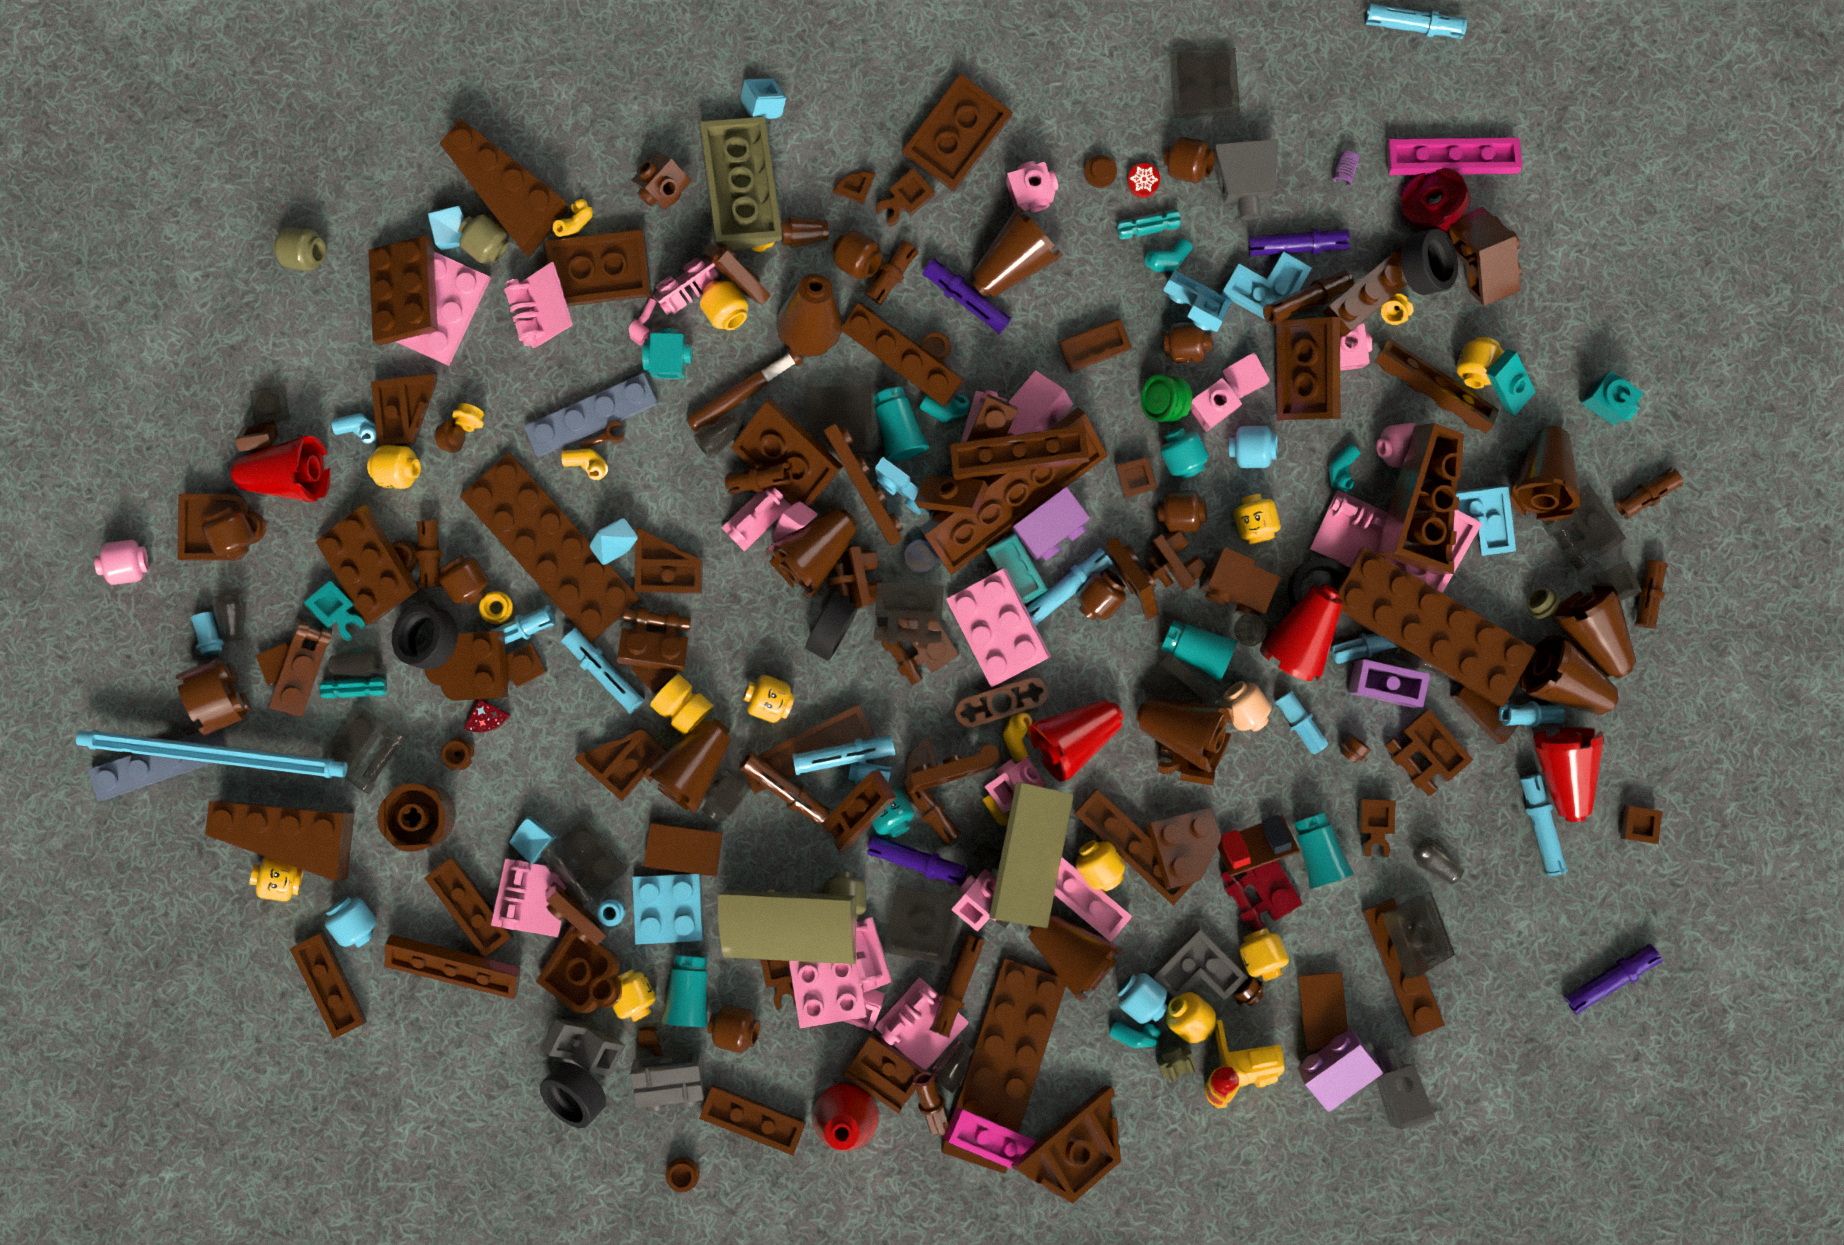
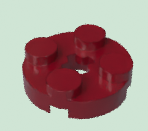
M1441 168L1437 169L1435 174L1428 176L1422 173L1408 183L1401 197L1402 210L1407 222L1414 228L1423 231L1438 228L1446 232L1450 225L1455 223L1465 213L1471 202V196L1463 177L1458 172ZM1441 196V200L1437 203L1430 204L1428 201L1430 198L1436 199Z

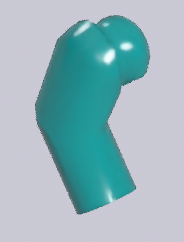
M1180 238L1171 251H1149L1144 258L1145 266L1154 272H1173L1179 268L1193 249V246L1187 240Z
M926 395L919 409L939 421L947 423L962 418L968 412L970 404L968 398L964 395H956L948 406H942L929 395Z
M1351 443L1328 466L1330 484L1336 491L1348 492L1354 485V480L1351 479L1349 473V466L1361 453Z
M1116 1021L1111 1029L1110 1037L1132 1048L1154 1047L1159 1042L1158 1037L1161 1034V1029L1154 1024L1146 1023L1141 1032Z

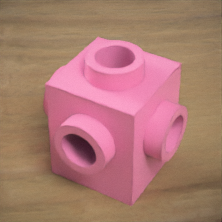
M1035 161L1026 162L1018 166L1016 171L1007 173L1006 186L1014 210L1020 206L1024 211L1031 209V212H1039L1050 206L1049 203L1053 202L1055 190H1058V183L1054 171H1048L1045 162L1038 164Z
M1364 324L1358 325L1345 337L1340 332V371L1363 368L1370 363L1368 352L1372 351V339L1370 333L1365 332Z
M1026 756L1016 764L1011 759L995 770L999 776L987 784L985 788L1005 814L1011 810L1016 782L1043 787L1046 783Z
M986 869L977 878L970 875L958 890L963 895L951 909L977 932L990 919L989 915L997 877Z

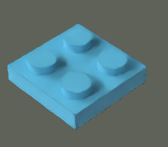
M700 874L632 877L635 945L703 941Z

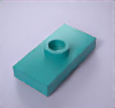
M1505 350L1486 372L1504 409L1513 416L1536 393L1517 352L1513 350Z
M1016 533L986 549L997 571L1006 568L1024 604L1048 591Z

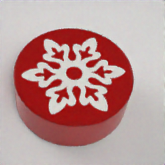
M1148 163L1135 165L1127 177L1129 191L1139 198L1152 196L1160 184L1158 170Z

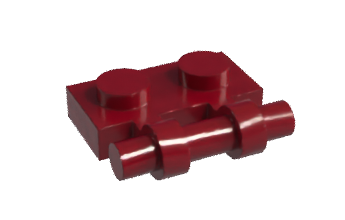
M1277 860L1244 872L1245 875L1238 879L1236 876L1230 877L1227 870L1220 873L1226 885L1224 890L1229 897L1232 896L1241 910L1239 913L1244 923L1248 922L1253 933L1265 928L1259 915L1266 910L1271 919L1276 921L1303 905ZM1249 885L1253 886L1260 898V901L1253 905L1244 891Z

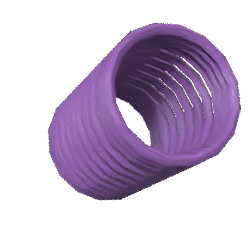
M1343 151L1340 154L1333 181L1336 182L1337 178L1347 180L1346 186L1352 184L1360 157L1354 152ZM1340 160L1350 161V162L1354 163V165L1351 164V163H1349V162L1340 161ZM1339 163H1347V164L1352 165L1353 167L1348 166V165H1345V164H1339ZM1338 166H1347V167H1349V168H1351V169H1353V170H1350V169L1345 168V167H1338ZM1339 171L1346 172V173L1350 174L1351 176H1349V175H1347V174H1344V173H1339Z

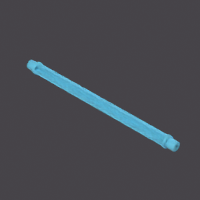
M95 729L91 732L80 730L76 735L77 745L88 746L92 750L125 751L161 757L325 776V778H332V776L345 777L348 768L346 762H338L333 758L322 759L141 736L135 737L100 732Z

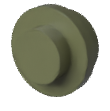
M1546 587L1537 588L1528 596L1526 601L1529 613L1536 619L1553 615L1558 609L1560 596L1553 589Z

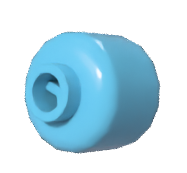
M1266 425L1241 426L1236 432V437L1229 438V456L1236 457V462L1240 468H1266L1270 466L1272 460H1277V433H1272L1270 427Z
M346 896L326 911L328 917L325 920V927L340 946L347 947L355 944L358 948L374 936L371 930L375 927L377 919L361 898L350 899L349 896Z
M1131 973L1116 992L1119 996L1118 1006L1140 1024H1144L1151 1019L1155 1022L1158 1021L1168 1008V1005L1164 1003L1167 996L1166 989L1146 973L1137 975Z

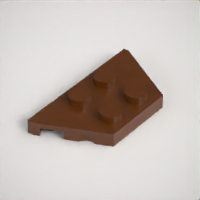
M1106 1085L1098 1090L1011 1164L1012 1168L1061 1199L1070 1203L1077 1201L1121 1162L1120 1145L1117 1141L1118 1122L1117 1118L1112 1117L1111 1098L1115 1097L1113 1087Z

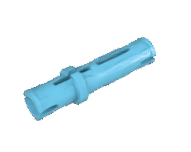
M1369 3L1365 25L1425 33L1426 37L1438 35L1463 39L1467 28V18L1439 14L1437 10L1421 12Z
M1101 548L1097 549L1093 555L1079 566H1072L1070 568L1071 572L1027 607L1035 626L1073 596L1086 583L1093 572H1102L1113 564L1108 555H1104L1105 552Z
M577 628L570 631L562 639L561 643L581 662L579 666L583 670L588 669L605 689L623 705L629 714L645 701L602 656L604 652L600 648L595 649ZM582 648L601 666L600 669L581 651ZM605 673L609 674V676L625 691V694H622L620 692V690L605 676Z
M890 734L863 741L861 738H856L853 743L792 755L796 775H799L800 773L859 762L860 765L866 764V760L890 755L894 756L895 750L892 735Z
M1533 774L1522 777L1519 780L1528 806L1525 808L1526 815H1530L1546 876L1561 875V871L1566 873L1568 869L1563 858L1551 814L1553 805L1552 802H1548L1542 775Z

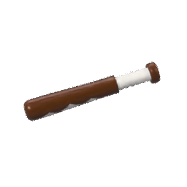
M788 348L787 354L770 364V366L763 370H757L741 382L688 414L686 417L687 423L693 431H701L768 385L769 380L781 374L782 371H785L794 364L796 366L803 363L801 356Z

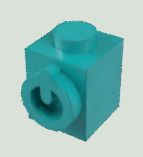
M663 328L659 330V333H650V339L645 338L643 343V369L649 370L653 378L686 379V364H692V344H687L684 334H679L677 329Z
M1610 370L1598 377L1581 404L1611 425H1616L1624 420L1630 421L1641 407L1638 401L1644 392Z

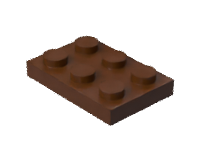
M960 74L904 147L902 155L948 189L955 192L1010 120L1013 112Z
M643 229L545 241L547 265L554 262L567 307L652 297Z
M427 235L368 250L373 341L379 345H384L438 331L433 240Z
M1340 317L1283 320L1277 323V420L1341 419Z
M772 398L765 401L730 447L750 467L757 465L769 467L785 462L788 463V468L792 469V482L771 487H775L791 506L800 501L810 508L844 467Z
M368 505L358 507L316 541L317 546L365 625L375 623L419 590Z

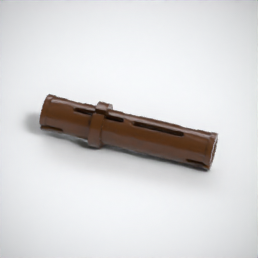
M1343 270L1329 278L1314 280L1309 287L1264 306V318L1267 322H1270V325H1276L1315 305H1325L1331 302L1335 296L1345 293L1353 287L1354 279L1350 273L1347 274V270Z
M752 751L744 756L738 767L741 771L746 772L765 788L784 800L790 810L799 811L817 826L824 822L830 809L808 794L809 791L803 785L797 786L778 770L757 757ZM763 771L764 773H766L767 775H769L771 778H773L775 781H777V782H778L779 784H781V785L778 786L776 783H774L773 781H771L769 778H767V777H766L765 775H763L761 772ZM789 791L792 792L793 794H795L798 798H800L802 801H804V802L807 803L808 805H807V806L804 805L802 802H800L799 800H797L794 796H792V795L789 794L788 792H789Z
M965 934L964 942L945 992L939 995L938 1001H940V1005L929 1029L947 1038L950 1037V1032L959 1009L963 1010L965 1003L962 1000L982 947L985 944L983 940H977L976 937Z

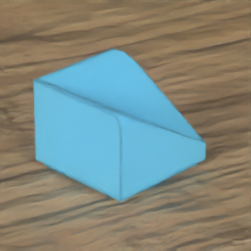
M773 78L744 80L741 102L751 118L765 117V119H773L782 116L786 97Z
M455 206L428 213L436 246L441 251L458 247L461 237L458 229L466 219L465 211L460 206Z
M621 518L600 529L589 547L598 560L605 565L630 551L637 540V535L625 518Z
M528 816L509 843L528 862L533 864L538 861L557 836L532 816Z

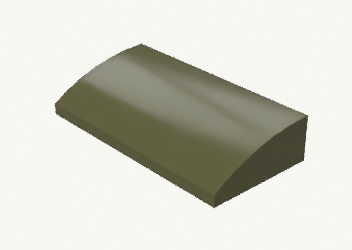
M765 117L701 121L700 139L715 245L719 247L726 245L732 251H739L781 240L782 231Z
M1016 782L989 918L1048 928L1073 794Z
M725 889L718 894V923L723 957L838 964L856 963V895Z

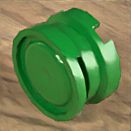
M1152 376L1146 381L1141 393V408L1144 415L1149 420L1157 422H1180V418L1187 416L1191 409L1193 399L1190 385L1184 378L1177 376Z

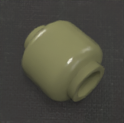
M480 214L474 219L468 216L458 229V232L461 234L459 240L460 248L482 264L490 261L496 263L509 246L507 231L485 214Z
M286 227L280 231L273 244V250L278 262L287 269L313 271L318 268L326 257L325 242L319 233L309 228Z
M853 872L834 873V879L824 883L823 894L856 895V921H858L859 916L864 914L867 909L866 884L864 881L854 878Z

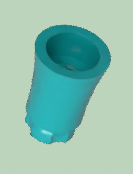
M888 388L878 392L873 397V401L876 406L875 414L883 439L885 459L890 463H896L921 455L929 450L930 446L920 430L910 401L906 398L903 388Z
M1173 620L1161 650L1173 653L1172 657L1196 667L1220 682L1231 660L1238 639L1221 636L1188 623L1184 625Z
M1324 813L1294 822L1297 834H1299L1296 838L1304 859L1310 889L1333 883L1355 874L1341 850L1332 825H1328V820Z
M675 955L674 968H671L667 1001L661 1020L662 1024L708 1027L706 1009L708 971H705L707 957Z

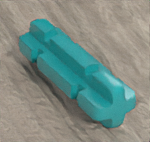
M1174 209L1165 211L1164 215H1161L1159 212L1135 217L1134 221H1131L1130 218L1119 220L1116 226L1117 234L1123 240L1133 238L1132 235L1137 234L1138 237L1162 232L1164 228H1167V230L1177 229L1181 225V217L1179 211Z
M381 677L370 678L369 681L362 678L338 680V682L336 680L320 682V696L326 699L337 698V696L339 698L366 697L369 694L371 696H384L387 693V681Z

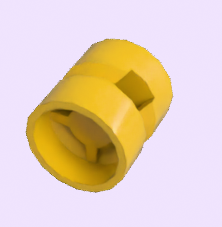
M678 674L661 689L652 700L650 706L664 718L671 716V725L680 734L685 736L697 727L714 705L701 693L693 695L691 693L692 685Z

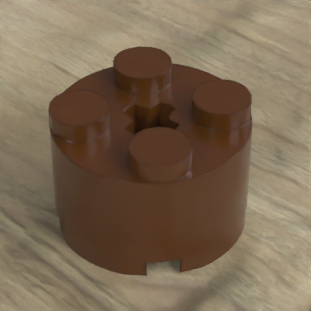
M215 658L176 675V679L183 680L184 683L177 687L185 709L192 721L199 719L204 727L198 729L203 735H208L245 719L246 713L252 710L246 694H238L233 682L238 681L239 678L231 662L225 664L223 660Z
M410 783L400 785L392 790L380 804L377 815L378 827L384 838L386 837L399 850L413 852L429 849L439 845L450 835L455 824V807L448 793L434 784ZM413 813L421 814V820L413 819Z

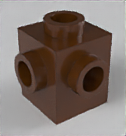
M658 151L650 160L643 162L639 166L637 174L631 179L640 189L637 195L647 205L652 207L653 204H656L665 210L679 200L681 192L691 182L689 177L671 158Z

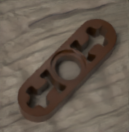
M1028 678L961 700L956 706L955 716L962 726H979L1043 705L1048 698V687L1039 678ZM1033 683L1035 688L1041 687L1043 693L1038 695L1039 701L1033 702L1031 698L1022 699L1020 701L1024 707L1017 708V699L1011 691L1012 688L1018 687V694L1028 690V684ZM998 693H1005L1011 699V706L1006 712H998L992 706V699ZM987 697V708L992 717L985 718V711L976 714V721L970 722L968 718L961 717L960 712L965 710L964 704L970 703L972 707L982 706L983 704L979 699Z

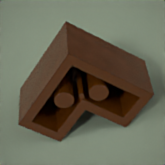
M1484 207L1462 215L1455 223L1450 225V228L1447 230L1448 236L1453 242L1457 257L1465 263L1469 292L1483 306L1520 291L1519 277L1522 275V270L1517 254L1520 242L1514 231L1506 228L1497 216L1490 214Z
M1224 547L1214 554L1199 590L1206 592L1205 598L1219 605L1229 602L1237 606L1235 609L1237 613L1254 618L1255 614L1260 616L1266 613L1281 577L1254 566L1256 560Z

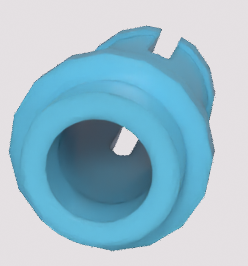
M212 612L199 613L191 617L199 643L196 649L201 651L202 656L218 654L222 652L221 646L224 645L223 640L218 637Z
M859 762L851 763L848 780L854 781V784L857 785L871 771L880 770L889 783L891 766L870 763L860 765Z
M614 899L603 901L597 910L599 921L606 926L619 924L626 914V910L623 908L625 904L620 900ZM610 907L615 909V917L607 913Z

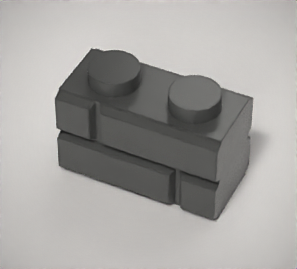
M701 1051L633 1060L630 1075L636 1108L645 1107L647 1111H658L669 1104L679 1103L681 1107H691L704 1100L706 1083Z

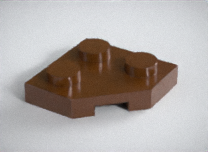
M1211 807L1146 825L1166 890L1200 881L1221 840Z

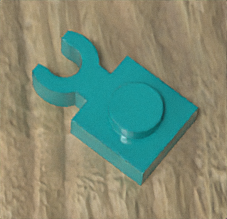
M331 581L304 602L305 606L327 628L336 623L339 626L341 637L346 641L352 639V636L346 631L347 625L353 623L358 625L361 630L365 628L364 621L359 616L348 613L354 607L353 603Z

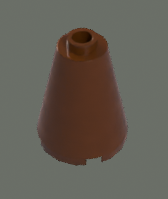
M1020 206L1011 214L972 272L975 279L971 283L984 297L988 293L993 297L999 295L1063 256L1058 249L1054 253L1051 252L1056 246L1031 218L1026 216L1022 219L1020 217L1025 212Z
M809 274L803 277L779 311L776 323L778 337L790 347L792 352L807 357L820 356L825 354L828 349L839 341L842 332L840 313L832 285L822 275Z
M1548 426L1536 433L1512 487L1510 502L1512 507L1520 514L1526 516V511L1537 514L1536 519L1560 520L1573 515L1574 509L1580 506L1581 495L1571 437L1566 430L1559 426Z
M833 509L771 544L765 550L766 555L772 554L774 556L769 562L778 574L793 589L794 584H799L805 590L801 595L810 599L817 593L857 533L854 527L857 524L856 520L844 509L842 511Z
M1606 582L1592 585L1593 592L1583 595L1580 590L1559 603L1558 609L1554 613L1555 615H1552L1554 622L1605 676L1621 678L1632 672L1633 666L1636 663V657L1619 594L1614 584Z
M1554 634L1546 637L1536 645L1535 649L1539 652L1533 664L1529 662L1520 677V687L1526 691L1525 693L1535 698L1597 715H1603L1616 707L1619 699L1617 687L1566 638Z
M1150 699L1146 704L1142 703L1140 705L1136 721L1139 722L1141 731L1198 768L1212 772L1210 765L1218 766L1228 746L1231 733L1226 732L1227 722L1233 724L1234 713L1231 708L1225 706Z
M716 719L712 722L704 720L643 770L642 775L650 783L653 779L659 783L657 785L659 787L658 790L686 811L690 809L691 813L695 814L731 742L727 735L730 730Z
M1050 913L1048 928L1030 925L1027 928L1031 931L1028 937L1074 997L1081 1003L1088 998L1083 992H1088L1091 988L1095 990L1117 960L1112 955L1114 953L1120 955L1123 952V949L1117 944L1053 913Z

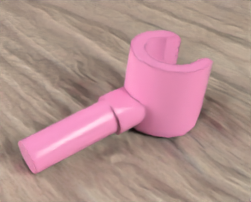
M649 298L638 320L633 321L629 326L630 338L640 346L651 333V330L644 326L648 322L657 303Z

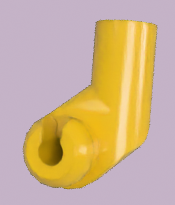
M579 199L575 201V204H571V211L575 214L571 218L554 222L553 231L557 236L562 237L579 233L592 218V207L588 206L585 199Z
M590 448L562 450L561 457L564 467L581 466L593 480H601L607 474L608 467L606 461L595 450Z
M1024 712L1011 716L1003 732V739L1014 763L1029 756L1022 740L1028 727L1032 725V718Z

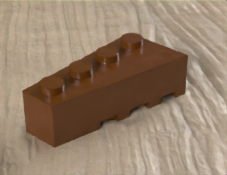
M460 118L439 144L529 259L553 230L554 222L561 220L568 212L569 207L562 197Z
M1436 423L1414 426L1376 550L1377 554L1432 574H1454L1455 562H1452L1451 558L1452 545H1456L1457 531L1453 530L1455 510L1459 509V497H1456L1457 479L1461 478L1464 434Z
M228 800L209 801L205 835L324 878L340 881L348 878L355 812Z

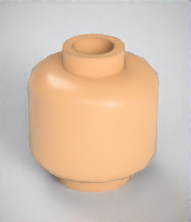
M1239 681L1224 692L1222 706L1233 710V725L1236 729L1241 731L1249 729L1257 731L1268 723L1269 719L1267 717L1271 712L1272 705L1257 684Z

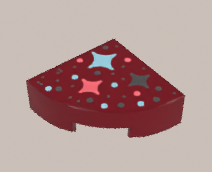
M480 699L464 729L479 733L489 732L505 724L511 715Z

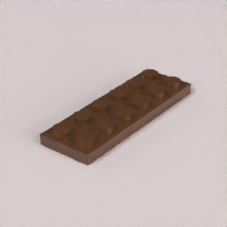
M1079 407L1049 430L1085 425L1090 462L989 475L983 479L988 486V490L977 515L941 511L919 528L943 566L951 575L1008 533L1014 525L1107 457L1097 434L1083 410Z
M508 453L460 495L461 499L590 643H593L624 615L625 608L631 609L641 600L609 563L603 565L589 547L590 541L512 454Z
M1362 547L1337 588V591L1340 592L1339 598L1343 601L1342 614L1499 707H1504L1536 651L1534 647L1366 547Z
M1007 958L1003 959L954 1112L958 1106L1019 1133L1066 985L1058 975ZM944 1140L941 1153L1006 1174L1008 1167Z

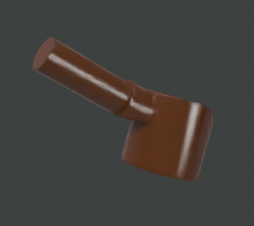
M618 421L609 423L606 432L580 442L582 449L608 441L615 444L622 442L625 439V434L619 437H613L610 434L613 428L622 426V423Z
M654 1026L641 1027L638 1032L640 1047L651 1046L655 1057L664 1056L661 1051L660 1038L654 1032L658 1031V1029Z

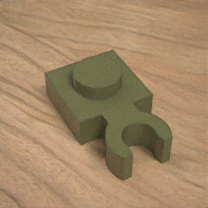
M1180 1046L1162 1052L1163 1058L1156 1061L1162 1076L1165 1079L1170 1077L1171 1081L1177 1080V1077L1184 1073L1192 1074L1195 1072L1194 1067L1196 1064L1192 1054L1187 1048L1181 1050Z

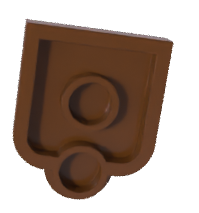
M179 494L177 560L237 561L247 554L246 552L230 559L228 554L218 556L212 551L202 532V528L207 523L205 518L218 511L230 507L232 511H241L244 514L255 535L254 540L247 544L248 548L249 545L259 542L264 537L266 532L265 521L259 514L250 512L248 503L243 498L234 494Z
M504 631L458 634L457 644L451 657L438 668L425 670L426 677L431 683L441 685L443 694L453 701L508 697Z
M572 924L536 982L575 1012L589 1013L598 1006L604 1008L612 1007L619 1002L622 996V982L617 977L620 969L619 958L601 942L597 946L590 939L586 943L583 942L571 930L574 926Z

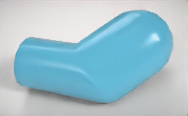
M362 413L331 420L335 435L354 432L364 443L370 444L377 440L375 422Z

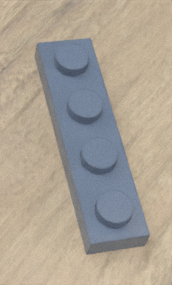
M642 373L524 426V429L536 456L541 457L604 429L613 421H622L658 405V402L646 375Z
M220 730L208 735L198 732L174 740L225 747ZM136 753L88 769V773L97 801H104L213 763Z

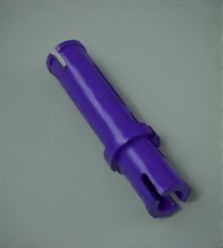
M1311 228L1310 232L1249 235V257L1282 254L1283 252H1311L1312 255H1319L1320 251L1348 250L1350 243H1347V241H1350V234L1348 229L1319 231L1318 228Z
M936 258L932 259L924 269L922 275L944 291V296L948 299L951 297L995 330L997 334L1000 335L1011 321L1012 317L1005 314L987 298L965 283L962 275L958 274L956 276L938 262Z
M875 834L872 836L868 846L870 848L867 850L868 855L925 874L926 878L932 880L935 877L961 887L968 874L965 873L968 872V866L943 859L941 854L935 852L933 855Z
M1647 944L1646 947L1624 959L1621 957L1616 961L1617 965L1577 990L1565 995L1564 999L1570 1003L1568 1006L1572 1012L1578 1015L1629 982L1631 984L1639 980L1638 976L1652 967L1661 964L1663 959L1659 956V952L1653 945Z

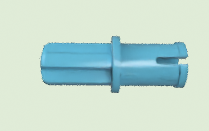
M546 605L523 616L518 614L515 616L514 621L491 631H504L506 645L522 637L527 640L531 638V634L555 625L556 617L553 610H550V606Z
M1361 633L1359 638L1333 645L1331 652L1335 662L1340 664L1364 656L1367 659L1372 658L1374 653L1394 647L1397 648L1398 646L1376 633L1369 635Z
M1291 690L1274 703L1291 724L1290 730H1295L1312 754H1316L1322 751L1328 745V742L1312 721V713L1308 714Z
M1530 701L1523 705L1505 704L1504 707H1500L1498 716L1499 720L1503 721L1501 724L1505 726L1527 725V727L1535 728L1542 723L1564 722L1565 709L1561 705L1539 706L1537 702Z

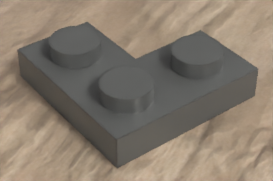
M1199 928L1152 974L1153 978L1173 998L1186 993L1202 978L1224 1001L1248 978Z

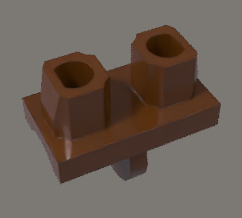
M1175 531L1165 537L1160 535L1150 543L1165 564L1162 566L1156 556L1147 561L1154 570V573L1151 574L1153 580L1159 577L1167 588L1174 583L1167 573L1169 570L1183 591L1197 584L1195 580L1205 572L1206 567L1197 555L1184 564L1177 557L1176 553L1188 545L1181 531Z
M860 546L851 547L848 551H844L841 555L843 564L834 566L836 578L827 580L828 587L838 586L840 597H849L850 602L856 605L858 610L884 598L885 593L881 581L867 583L865 571L878 568L876 551L861 550Z

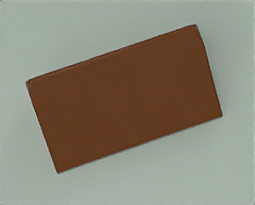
M1463 685L1451 696L1496 744H1504L1519 726L1502 725L1503 721H1500L1498 716L1500 707Z

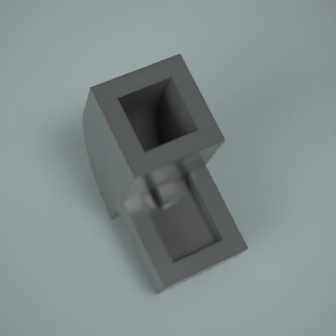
M569 1017L568 1020L555 1019L541 1050L549 1056L571 1059L590 1073L610 1076L626 1045L612 1035L581 1019Z

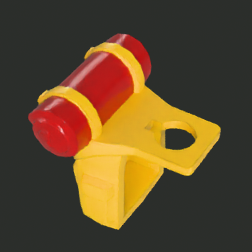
M1216 1020L1214 1030L1221 1067L1214 1070L1210 1075L1209 1080L1205 1084L1204 1094L1207 1101L1219 1109L1227 1107V1104L1234 1098L1239 1087L1254 1083L1259 1088L1276 1083L1278 1076L1284 1073V1058L1281 1045L1229 1052L1222 1020Z

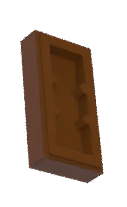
M1120 318L1060 340L1058 343L1070 374L1132 349Z
M926 474L914 502L918 508L977 515L988 486L985 480H955L954 477Z

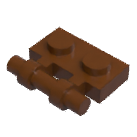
M924 600L896 617V620L902 627L897 633L894 634L887 623L876 630L883 640L881 645L885 651H890L899 665L898 671L902 676L905 675L912 686L923 679L917 670V667L925 663L930 672L933 673L959 656ZM907 638H909L919 653L911 659L900 644Z
M639 607L638 610L625 608L623 621L636 623V629L622 628L617 663L683 673L688 637L675 636L676 629L689 631L691 618L678 616L677 612L669 611L668 614L648 612L649 608ZM646 625L666 627L665 634L645 631Z
M1425 709L1401 730L1409 740L1407 744L1402 747L1393 737L1384 745L1392 754L1390 758L1397 766L1401 765L1412 777L1410 781L1416 788H1421L1428 797L1438 790V787L1431 780L1437 773L1444 781L1449 782L1473 761L1471 756L1430 709ZM1417 750L1429 763L1424 769H1421L1411 757Z

